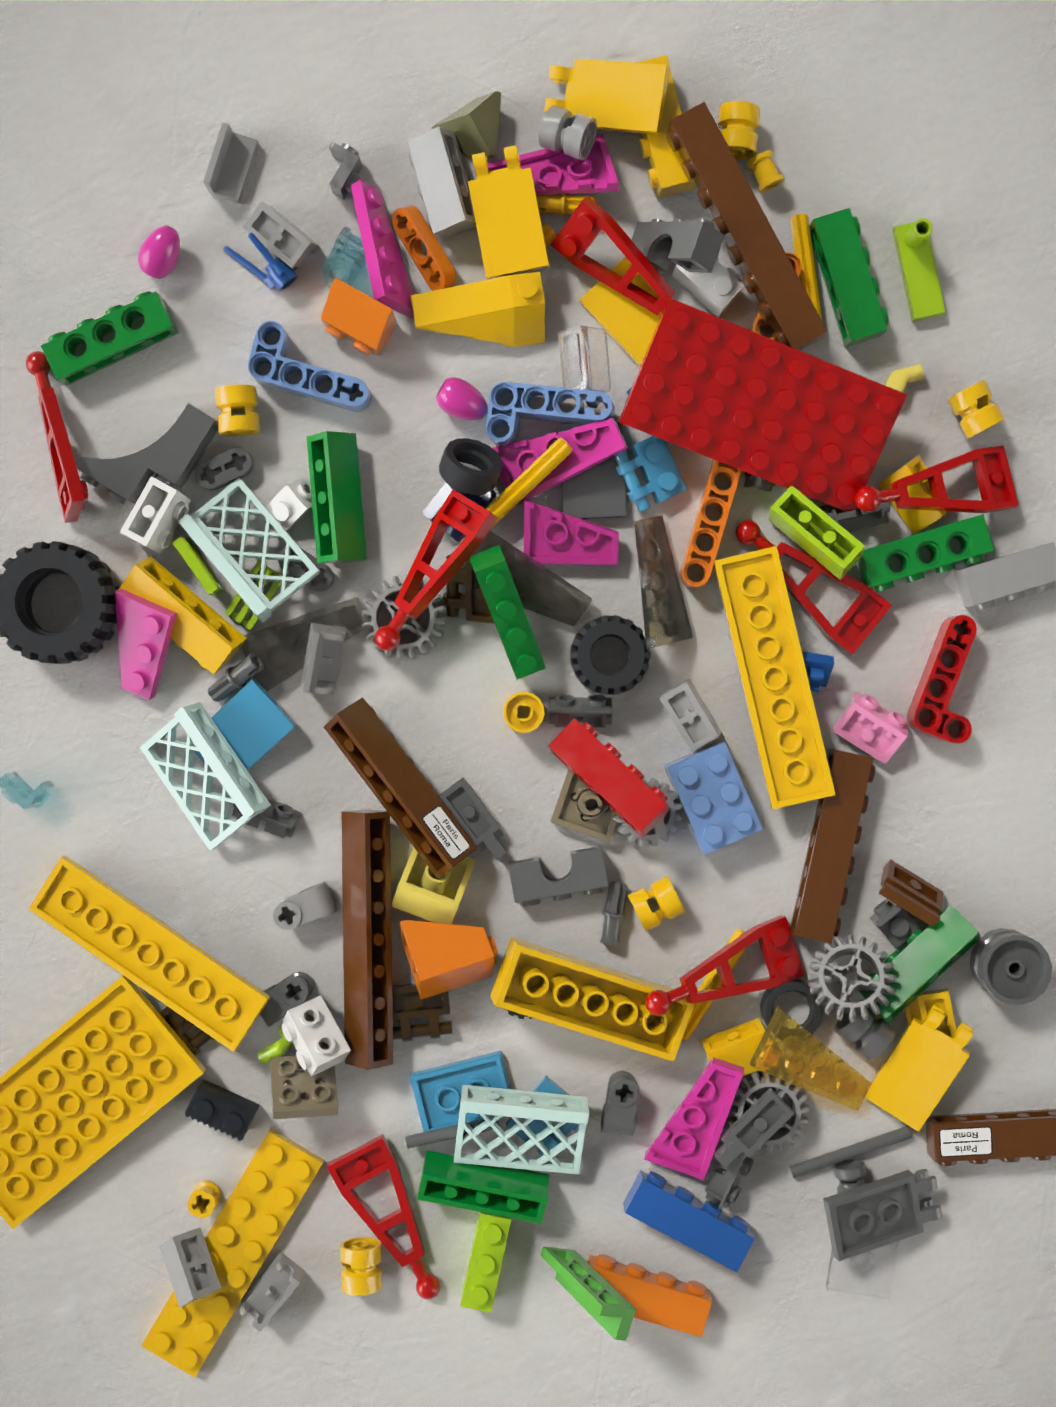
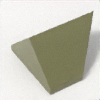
M494 91L476 98L431 128L434 129L440 126L453 131L460 152L472 161V155L485 152L487 159L496 157L501 92Z

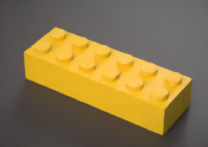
M510 937L490 994V998L497 1007L673 1062L694 1004L687 1003L685 998L671 1004L670 1010L665 1015L655 1016L646 1008V997L654 990L668 992L673 990V988L514 937Z

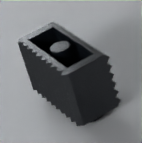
M203 1079L191 1098L185 1111V1116H191L192 1120L197 1119L198 1123L202 1121L203 1125L208 1124L209 1128L214 1127L215 1131L220 1129L221 1133L225 1132L227 1136L231 1135L232 1139L237 1137L238 1141H241L247 1134L260 1104Z

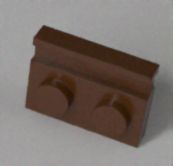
M890 859L883 868L880 884L882 888L879 890V894L933 927L941 917L938 914L942 909L944 892Z

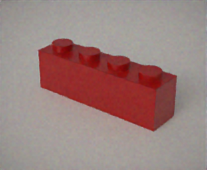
M574 718L548 745L551 753L643 838L669 811L668 804L665 802L668 797L657 786L654 785L650 788L642 781L645 776L633 764L627 767L620 761L619 758L622 755L610 743L604 746L596 738L599 734L590 724L584 722L581 725Z

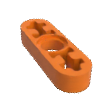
M413 205L396 209L392 216L393 227L429 288L435 291L453 287L456 282L454 267L419 209ZM421 241L426 245L427 256L422 252Z

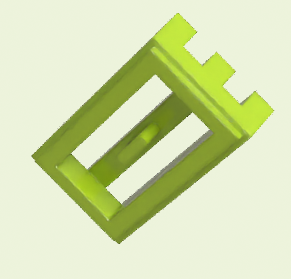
M180 537L175 540L173 545L207 593L215 597L224 591V587L190 539Z
M257 561L249 574H260V561ZM266 566L265 575L283 577L270 567ZM274 582L265 595L269 601L274 598L282 582ZM236 594L224 614L252 631L259 619L255 614L252 615L249 621L245 619L250 610L246 603L239 614L235 612L242 602L241 597Z

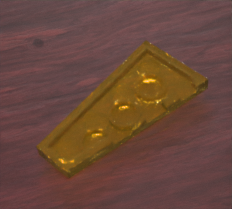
M779 1007L776 1008L749 1063L757 1070L856 1111L859 1110L872 1084Z

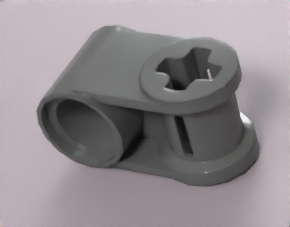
M295 972L278 984H274L263 991L270 996V999L261 1011L260 1016L268 1027L284 1018L288 1010L301 1005L312 994L314 989L312 977L305 972ZM300 985L302 987L301 991L294 992L292 990L293 986Z
M624 1070L617 1071L609 1078L606 1100L601 1116V1132L630 1136L634 1134L639 1091L635 1078L630 1072ZM623 1084H627L628 1088H625L624 1093H619L618 1089H622Z

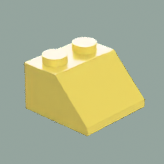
M413 847L391 907L434 923L452 924L475 859L466 857L438 879Z

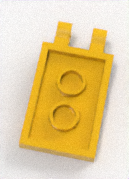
M575 59L574 69L550 65L549 79L554 80L555 84L567 85L565 101L546 98L544 112L554 105L571 111L572 117L579 113L596 119L597 130L660 135L670 68L665 64Z
M516 145L504 148L507 168L489 171L485 152L472 155L477 179L468 181L487 279L550 267L531 167L521 168Z
M624 258L612 271L623 277L632 264ZM638 273L631 283L659 299L657 293ZM599 281L580 299L579 303L640 367L663 310L656 315Z
M935 1004L931 1007L923 1022L915 1017L912 1019L864 1092L866 1099L918 1132L970 1056V1052L963 1047L967 1045L974 1034L972 1032L973 1028L964 1022L960 1023L952 1037L937 1029L945 1018V1011Z

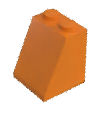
M413 920L400 922L401 942L421 1000L493 976V967L497 964L495 955L498 954V950L493 936L487 937L484 927Z

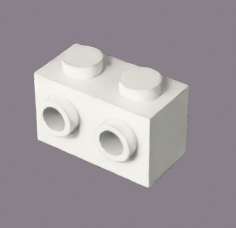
M718 257L712 273L688 272L679 265H676L672 276L716 317H720L739 296L744 287L739 274L730 267L724 268L717 261Z
M150 477L120 533L161 555L163 550L173 540V532L178 525V520L188 513V505L191 500L178 490Z
M321 995L288 1010L282 1020L284 1036L295 1045L298 1051L296 1053L298 1062L304 1070H308L311 1077L344 1061L351 1051Z

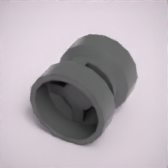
M846 1160L833 1166L835 1177L839 1179L837 1193L867 1184L864 1182L866 1169L863 1161Z

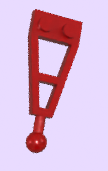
M586 196L580 202L551 243V246L574 266L656 315L664 309L668 297L672 298L675 294L673 289L614 218L589 196ZM602 230L632 264L623 277L585 255V252ZM638 273L657 293L659 299L631 283Z
M34 351L26 358V368L29 373L35 376L37 382L38 400L64 522H77L81 510H84V502L88 499L87 484L85 480L80 481L54 387L51 388L48 373L51 367L44 352Z
M1004 445L976 449L893 482L891 484L892 489L878 491L875 487L864 486L858 490L855 496L857 507L865 512L876 510L881 503L895 501L897 509L991 513L1019 506ZM972 462L982 500L948 499L942 474ZM928 479L932 498L909 496L907 487Z
M454 489L451 491L436 514L394 602L399 607L397 613L389 625L382 626L376 631L375 643L381 650L391 651L399 645V632L411 615L417 619L476 551L498 519L496 515ZM448 525L466 535V538L442 566L435 570L429 565ZM424 575H427L430 580L415 596Z
M744 520L736 527V538L744 545L753 544L759 550L775 546L761 535L760 527L755 521ZM780 542L777 546L779 558L784 554L811 568L799 585L782 568L787 590L827 637L847 653L853 655L892 604L869 588L868 585L848 575L839 580L813 557ZM820 574L859 593L834 626L831 625L805 594Z
M777 916L746 931L680 977V987L668 992L662 990L650 992L645 1001L647 1010L655 1016H662L670 1010L671 1004L685 998L687 1003L694 1004L775 988L782 983L805 976L786 916ZM758 940L770 977L735 984L728 960ZM716 969L722 987L698 991L695 982Z
M382 1134L328 1162L327 1169L341 1195L400 1266L410 1265L417 1278L416 1291L418 1295L427 1300L435 1298L440 1292L441 1284L436 1275L427 1272L420 1259L425 1254L424 1246L398 1161L384 1135ZM389 1170L400 1209L378 1220L353 1188ZM405 1221L412 1243V1248L406 1251L401 1248L387 1231Z

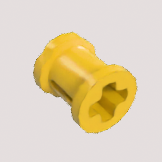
M772 150L759 153L746 163L747 168L752 169L759 183L757 188L759 193L770 191L785 181L784 175L779 174L772 160L774 155Z
M208 1180L200 1182L187 1201V1208L190 1214L200 1219L210 1216L221 1198L219 1186Z

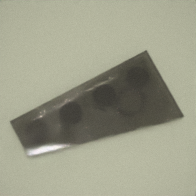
M663 516L635 521L646 649L693 638Z
M489 531L481 545L472 555L499 545L523 608L574 627L590 605L592 598L492 531ZM459 582L460 585L466 587V583Z
M359 597L244 635L247 638L242 645L245 658L250 653H254L255 656H259L264 664V669L252 678L256 679L268 693L271 689L301 671L304 667L311 623L346 628L344 643L365 630L362 628V624L367 622L366 617L361 615L363 608Z

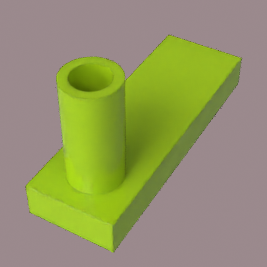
M920 218L913 223L895 226L892 229L912 322L941 316L945 313L929 238L933 227L932 223L926 218Z

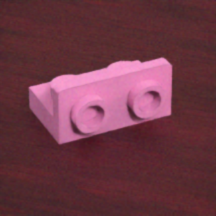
M855 692L850 705L834 724L833 732L886 765L908 737V724L899 713L895 711L889 712L882 708L879 702L872 696Z

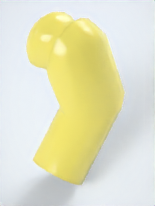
M918 364L893 371L889 375L885 386L903 392L907 383L923 380L922 366Z

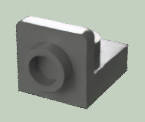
M888 899L879 903L873 910L875 914L870 917L872 922L895 948H898L914 932L920 929L905 909Z

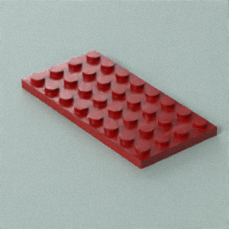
M668 297L619 422L787 489L792 485L805 496L848 512L856 509V493L867 485L907 394Z

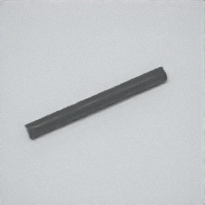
M908 1126L791 1165L789 1168L794 1179L908 1140L912 1136Z

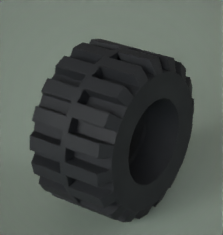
M605 615L589 621L578 631L571 645L570 662L576 678L586 688L599 694L616 695L633 689L636 684L641 682L649 668L651 651H649L648 639L643 635L642 629L633 624V621L617 615ZM603 637H616L623 641L628 649V662L618 673L605 674L597 670L593 665L591 659L592 648Z

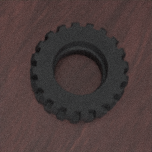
M42 541L33 543L32 548L23 547L16 551L18 557L15 559L8 558L2 564L6 570L3 574H0V637H6L8 639L6 644L13 651H20L21 656L29 660H37L41 663L69 664L73 661L80 662L87 659L89 654L98 653L104 648L102 643L105 640L110 641L115 634L111 630L113 625L117 624L115 591L120 587L117 579L110 576L112 570L106 563L99 561L97 555L67 543L57 541L46 543ZM55 573L72 577L77 582L83 599L82 611L78 620L70 629L62 633H50L43 630L33 616L31 605L32 596L38 584L47 576Z

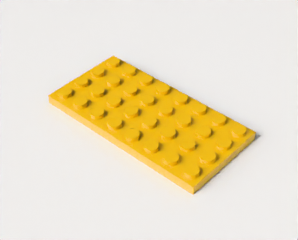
M122 975L0 1076V1215L12 1230L206 1071V1068L135 983Z

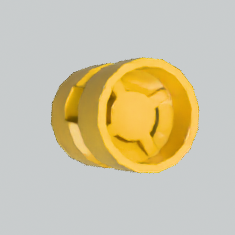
M730 101L721 104L719 107L718 127L721 129V133L736 160L750 159L756 156L758 135L754 131L759 127L760 107L746 101Z
M985 380L947 399L954 414L961 415L962 419L959 424L967 439L1005 420L998 405L990 402L993 395Z
M227 385L216 388V407L222 411L217 416L219 435L237 437L260 433L259 414L254 412V408L258 406L257 388L252 385ZM231 412H244V415L232 416Z
M526 691L517 692L510 696L503 709L504 720L507 725L520 733H527L537 729L542 723L545 714L541 700L533 693Z
M668 876L651 883V889L649 890L641 888L628 894L645 932L661 925L663 918L671 920L685 913ZM655 898L660 909L652 913L647 901Z
M357 1237L343 1241L340 1244L341 1265L346 1267L341 1271L342 1292L361 1296L380 1291L382 1288V1269L378 1264L382 1261L381 1241L371 1237Z

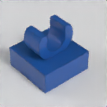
M803 651L802 655L810 689L812 692L819 693V686L826 687L834 667V656Z

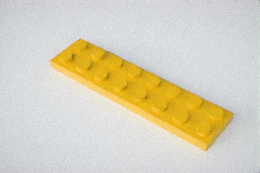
M777 546L715 560L714 567L771 809L835 795Z
M68 856L60 857L29 907L31 912L233 1052L238 1049L270 999L268 994Z
M270 1128L205 1237L221 1289L204 1299L195 1300L179 1308L173 1291L141 1345L143 1348L192 1377H196L319 1171L324 1159Z

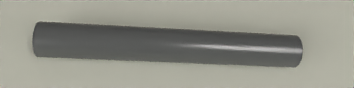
M480 1119L467 1123L474 1129L485 1120ZM458 1124L405 1136L407 1148L454 1139L457 1135ZM489 1126L482 1132L493 1130V1128Z

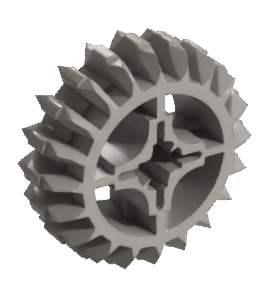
M393 576V587H390L386 580L381 581V585L385 589L384 592L381 593L376 588L371 590L378 597L375 602L368 598L364 601L367 605L373 606L372 611L364 610L361 613L364 617H371V622L362 624L363 629L373 628L374 632L366 636L368 641L375 639L376 631L380 628L379 613L382 605L389 610L392 619L397 613L393 610V607L397 610L399 609L389 598L399 593L402 588L398 576ZM422 580L416 594L421 590L424 580ZM437 595L428 605L430 623L427 631L412 616H410L412 618L411 622L417 628L414 629L411 625L407 624L403 625L400 631L405 629L411 630L420 639L409 644H399L395 648L398 660H403L404 651H408L411 660L416 659L414 649L419 648L422 655H426L428 652L424 647L425 643L428 642L434 648L437 646L436 641L431 639L432 635L435 634L443 637L444 632L436 629L437 624H447L446 619L437 617V614L446 612L445 606L435 607V604L442 600L441 595ZM375 644L374 648L379 651L380 648ZM394 650L385 651V656L390 657Z
M848 935V944H843L839 936L835 937L837 947L833 948L830 943L825 942L824 949L827 954L821 951L815 952V957L821 963L810 962L809 964L810 969L818 972L808 975L809 982L818 983L810 987V993H821L815 1000L818 1006L828 1002L825 1008L827 1015L831 1014L834 1008L838 1009L837 1020L841 1021L844 1012L849 1013L850 1022L854 1023L856 1020L855 1013L860 1012L863 1021H867V1009H870L874 1015H879L880 1010L876 1003L878 1002L885 1007L889 1004L888 999L882 994H894V988L886 984L896 982V976L885 974L893 970L894 965L890 962L882 964L888 954L886 951H883L876 955L875 952L878 949L876 942L872 943L869 948H866V937L860 938L859 945L854 944L853 935ZM853 955L850 963L846 966H829L835 959L841 956ZM863 958L874 966L879 982L871 980L870 976L862 972ZM856 965V978L859 982L856 983L854 981V985H850L847 992V980L844 975L847 974L849 976V972H853ZM825 975L832 977V980L842 986L840 1000L833 996L826 987ZM857 991H875L864 1001L849 1003L853 994Z
M767 1067L761 1070L762 1075L753 1072L751 1073L752 1078L748 1080L745 1076L742 1077V1085L737 1089L728 1114L731 1117L726 1120L728 1127H731L743 1115L745 1102L752 1106L762 1096L754 1093L758 1089L775 1087L773 1091L781 1099L787 1093L791 1100V1109L795 1113L763 1144L766 1152L771 1154L773 1145H777L779 1151L784 1150L782 1142L786 1140L789 1144L794 1145L795 1140L792 1137L794 1133L798 1136H803L804 1132L799 1127V1124L807 1125L809 1123L808 1118L802 1114L810 1112V1107L804 1103L808 1099L807 1094L799 1092L802 1088L799 1081L792 1083L793 1076L790 1073H786L782 1077L780 1068H775L772 1075H770Z

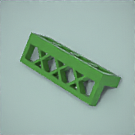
M543 1246L540 1256L557 1272L555 1279L615 1340L626 1341L636 1309L575 1250Z

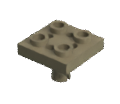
M568 769L550 822L610 843L617 824L613 817L617 814L610 807L608 811H605L608 809V806L605 805L603 807L604 802ZM573 793H576V795L573 796V799H574V800H576L577 797L579 796L578 801H573V800L571 799V795H572ZM582 813H584V814H586V815H589V816H583V819H584V820H587V821H582V820H581L580 817H581V814H582Z
M297 1056L270 1057L273 1119L338 1115L335 1065L311 1077L308 1070L307 1072L304 1070L299 1072V1069H302L298 1062Z

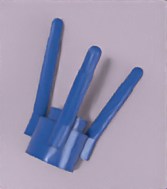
M252 232L248 234V237L269 263L265 268L268 273L267 275L230 247L225 246L223 248L233 259L264 281L270 290L276 287L281 292L298 278V274L295 272L298 267L295 266L293 269L279 257L274 259Z

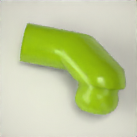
M282 1026L278 1029L281 1039L259 1050L258 1058L261 1063L268 1064L270 1063V1057L283 1056L294 1045L292 1041L289 1042L284 1036Z

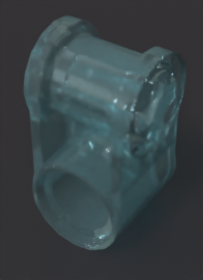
M348 227L342 229L335 241L334 247L322 266V274L329 289L334 279L330 278L333 270H344L346 272L345 276L340 280L352 286L361 268L366 264L362 239L352 234L351 229Z

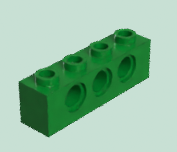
M151 291L143 292L134 298V302L128 305L113 306L106 310V315L96 320L93 318L83 320L77 324V329L68 333L59 332L48 338L49 342L41 345V348L57 381L67 386L178 334L179 331L164 299L156 291L153 293ZM138 316H143V326L139 329H132V321ZM115 330V338L109 343H104L103 336L105 332ZM86 343V352L82 356L76 357L75 348L77 345Z
M984 514L865 549L858 561L864 584L868 585L869 588L875 587L876 592L895 587L894 581L904 577L906 583L925 578L924 571L935 568L936 573L939 574L956 569L954 562L964 559L967 565L986 560L984 553L994 551ZM952 537L959 540L961 544V550L958 554L953 553L949 548V541ZM922 546L929 549L931 553V559L928 563L922 562L919 558L918 553ZM891 556H896L901 562V568L898 572H893L888 566V560Z

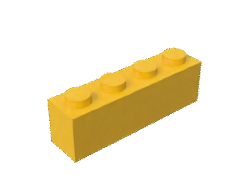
M667 55L636 62L665 64L670 68ZM671 69L669 71L660 135L642 133L643 138L640 139L642 156L649 159L651 169L647 170L651 189L656 188L658 198L692 190L696 187L694 180L689 181L681 166L683 160L679 152H673L666 139L670 120L682 114Z
M152 556L135 564L119 588L177 613L171 639L174 640L178 647L194 657L201 667L209 670L213 675L229 664L247 639Z

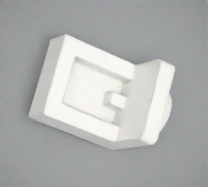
M303 478L287 484L265 507L285 531L292 529L309 510L313 509L311 485Z

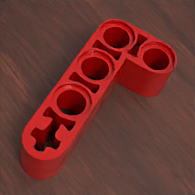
M952 616L943 621L906 717L908 725L915 731L955 744L964 743L972 733V726L967 718L947 710L977 632L976 623L969 616ZM960 624L959 628L963 630L962 635H957L958 631L953 629L954 625ZM947 641H953L952 644H958L959 647L956 645H948ZM946 650L953 656V662L948 668L941 662V655ZM934 680L939 681L942 687L941 693L937 697L932 696L929 689L930 684ZM924 709L930 713L931 717L930 722L926 726H922L918 721V715ZM952 721H956L960 729L958 735L952 738L948 734V726Z

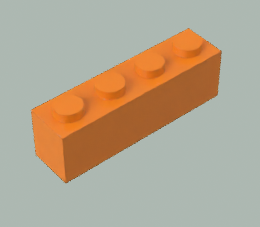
M599 1254L598 1257L589 1255L587 1263L636 1309L633 1318L702 1337L712 1305L709 1289H706L705 1285L697 1281L685 1283L676 1280L675 1276L666 1272L651 1273L639 1264L629 1263L627 1266L617 1263L614 1258L608 1255Z

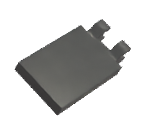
M927 1169L918 1170L914 1174L906 1170L823 1198L833 1256L840 1262L923 1233V1223L939 1220L943 1217L941 1205H934L931 1197L919 1201V1194L938 1189L936 1177H929Z

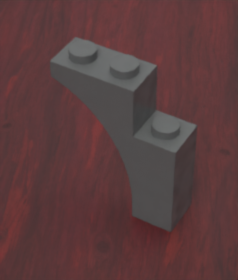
M188 403L174 425L162 437L136 453L112 459H93L80 456L76 462L77 469L82 472L80 478L96 488L99 483L110 489L107 495L123 505L126 500L136 504L150 477H153L154 473H157L154 478L172 487L175 484L183 488L218 431V421Z

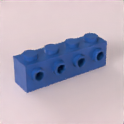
M640 1170L623 1202L625 1213L738 1272L755 1240L752 1230L749 1228L750 1224L739 1216L734 1215L730 1218L723 1214L722 1210L718 1209L719 1206L710 1201L702 1203L694 1198L695 1195L682 1186H678L676 1189L666 1184L667 1180L656 1172L650 1171L647 1174Z

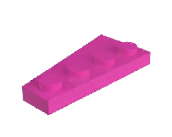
M603 134L595 137L593 147L587 158L583 161L565 155L564 150L558 153L542 149L519 155L521 168L531 167L536 196L619 192L618 179ZM506 159L488 163L489 171L507 168Z
M359 180L351 184V190L373 297L392 310L413 318L410 296L415 294L384 206L383 196L377 188Z
M611 418L574 427L567 431L545 434L542 437L530 440L516 441L507 446L492 447L502 459L503 468L500 477L506 488L559 438L565 439L573 449L516 506L524 503V499L530 500L628 449L616 421Z
M713 1057L648 1148L644 1160L704 1180L742 1079L744 1067Z

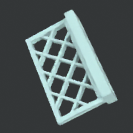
M240 478L231 483L194 514L189 516L187 513L178 520V523L262 623L272 616L271 612L320 573L317 567ZM240 489L246 495L245 508L228 507L229 497ZM251 502L257 509H250ZM210 512L222 513L220 528L206 527L201 519ZM228 513L244 514L243 530L226 529ZM250 515L264 516L266 519L265 532L248 530ZM271 526L276 530V532H270ZM212 533L220 534L219 541ZM225 534L242 536L240 551H228L224 548ZM247 536L264 537L263 553L245 552ZM269 538L283 539L286 542L285 555L268 554ZM292 549L297 556L290 555V550ZM233 557H239V564ZM245 558L262 559L260 575L245 573L243 570ZM267 559L284 561L283 577L265 575ZM289 561L303 562L309 571L300 578L288 577ZM252 580H259V588ZM264 582H282L281 593L269 601L263 594ZM287 583H293L288 588H286Z
M201 702L179 709L174 714L176 717L140 748L211 851L257 814L264 812L271 804ZM180 724L187 732V742L176 740V730ZM158 743L167 744L166 760L160 759L153 748ZM175 746L186 748L185 764L174 762ZM194 750L200 751L204 757L205 768L193 766ZM174 768L185 770L184 785L177 784L173 778ZM193 772L204 774L203 790L192 787ZM212 776L217 777L223 785L222 794L211 792ZM191 794L203 796L202 811L195 810L192 806ZM210 798L222 800L221 816L210 813ZM230 802L235 803L243 814L240 819L229 818ZM209 820L220 822V833L216 838L213 837L208 829Z
M462 1085L454 1163L579 1175L585 1129L589 1118L588 1097ZM466 1113L480 1114L485 1121L473 1129L465 1120ZM505 1116L512 1117L517 1124L504 1132L496 1121ZM535 1119L543 1120L548 1127L537 1135L527 1126ZM566 1122L579 1124L578 1131L568 1138L559 1129ZM491 1126L499 1136L486 1144L478 1134ZM522 1129L529 1136L530 1140L518 1147L509 1137ZM554 1132L562 1142L549 1150L541 1140ZM472 1138L481 1147L474 1154L461 1153L462 1145ZM505 1142L513 1152L503 1157L497 1156L492 1149ZM535 1144L544 1153L537 1160L528 1159L524 1154L525 1151ZM565 1148H568L574 1155L573 1163L559 1162L555 1156Z

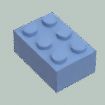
M720 740L663 765L672 787L678 795V801L682 804V810L699 849L704 855L763 830L724 741Z

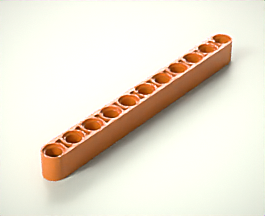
M785 252L799 277L802 266L800 259L791 252ZM757 308L751 331L762 335L759 331V326H771L770 322H764ZM714 459L711 463L679 573L683 585L693 589L703 586L711 576L742 471ZM723 475L729 480L728 490L722 491L716 488L714 484L715 476ZM714 505L718 507L721 513L718 521H711L706 517V506ZM705 535L709 537L712 543L710 551L703 552L697 548L696 539L698 536ZM696 565L700 567L703 573L701 581L693 582L688 578L687 569L689 566Z

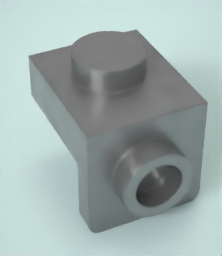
M332 142L329 147L331 154L342 163L329 184L333 194L344 200L348 192L352 193L351 184L360 180L359 173L363 167L358 156L359 153L353 147L342 143L340 146Z

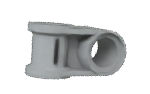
M324 881L280 901L274 909L273 919L278 927L289 930L310 921L313 922L335 913L337 909ZM285 906L289 910L295 909L296 911L292 921L289 917L283 918L281 915L285 910Z

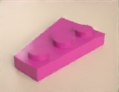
M524 499L523 564L618 565V531Z
M119 589L115 591L121 686L127 691L151 700L156 696L177 613L126 590Z

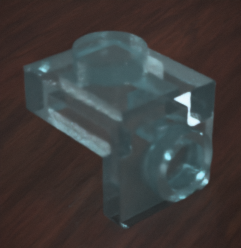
M16 772L6 773L0 778L2 795L13 804L17 803L23 809L34 806L39 808L51 797L49 791L54 787L51 781L42 782L33 790Z

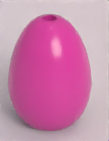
M165 225L155 229L145 239L138 254L139 267L144 273L153 278L162 279L173 271L180 253L178 232L174 228Z
M451 377L445 379L436 396L439 407L448 415L458 419L476 421L482 419L487 412V403L482 394L472 384L461 378Z

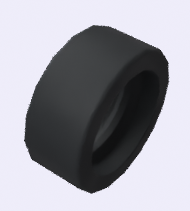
M457 438L450 441L445 447L439 464V473L447 484L460 492L471 495H485L493 491L496 486L503 464L499 454L489 445L469 438ZM460 462L471 464L481 471L468 468Z
M798 979L782 983L775 988L767 989L763 993L760 1003L761 1017L768 1029L778 1038L787 1041L804 1040L811 1036L820 1026L823 1010L822 1005L818 1006L815 1002L818 995L811 994L810 986ZM789 991L801 993L806 997L810 1009L805 1022L798 1027L792 1028L779 1024L773 1015L775 1000L779 995Z

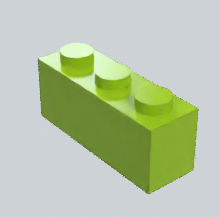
M792 485L770 507L768 520L839 580L862 557L865 545Z
M479 1212L461 1292V1307L491 1313L511 1218Z

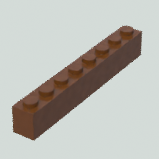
M703 102L671 119L667 130L668 133L666 134L668 144L673 152H679L683 160L681 163L683 172L689 181L694 180L698 188L696 192L698 200L704 209L709 208L714 218L712 220L714 228L725 235L724 238L729 246L727 248L729 258L735 266L739 265L745 276L742 277L744 286L750 294L754 293L760 304L757 307L760 316L765 323L770 322L775 331L773 339L797 350H802L822 339L828 331L706 103Z
M366 809L341 811L344 1038L351 1050L345 1059V1064L370 1070L393 1065L391 854L389 813L387 811Z

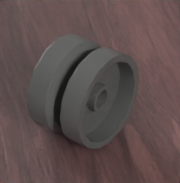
M999 928L987 932L975 944L971 952L970 968L975 981L983 990L1007 1004L1022 1005L1036 1000L1045 992L1051 981L1052 964L1048 952L1039 942L1014 929Z

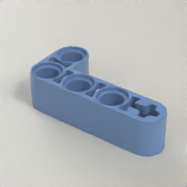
M266 321L259 326L248 360L249 373L259 384L350 411L360 412L369 406L371 394L367 385L362 380L286 358L290 340L284 328L275 321ZM279 332L281 337L278 343L274 345L266 344L268 334ZM263 362H270L272 364L270 373L265 376L258 375L257 369L259 365ZM293 371H300L303 374L301 381L295 385L289 384L287 382L289 374ZM329 379L333 381L331 391L328 393L318 392V385L322 380ZM341 383H343L342 387L347 392L355 393L356 389H359L363 395L362 398L357 397L355 402H353L347 393L341 392Z
M500 382L490 392L486 433L497 446H507L516 442L519 435L521 418L590 424L611 418L614 419L615 406L610 396L601 391ZM513 393L514 398L511 404L507 406L499 405V399L502 394ZM535 396L545 397L544 405L539 409L530 408V401ZM566 399L576 400V407L573 411L567 413L561 411V405ZM583 400H585L587 406L591 408H584ZM603 402L607 410H602L601 414L597 415L592 408H598L599 403ZM509 424L510 430L505 437L498 438L495 436V430L499 425Z

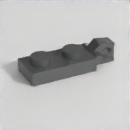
M464 777L438 795L481 852L488 848L496 860L507 853V850L499 841V838L504 835L500 830L501 827Z
M770 1087L725 1132L726 1134L721 1138L724 1144L715 1152V1158L724 1168H727L737 1157L741 1161L746 1157L750 1158L795 1112Z

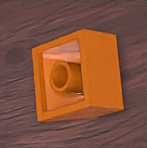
M335 277L321 315V321L327 327L325 332L340 341L343 337L354 342L353 348L367 356L371 352L380 356L397 325L393 310Z

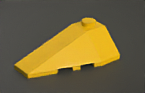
M540 272L508 275L410 296L416 329L451 336L470 337L476 341H490L511 348L545 343V299Z

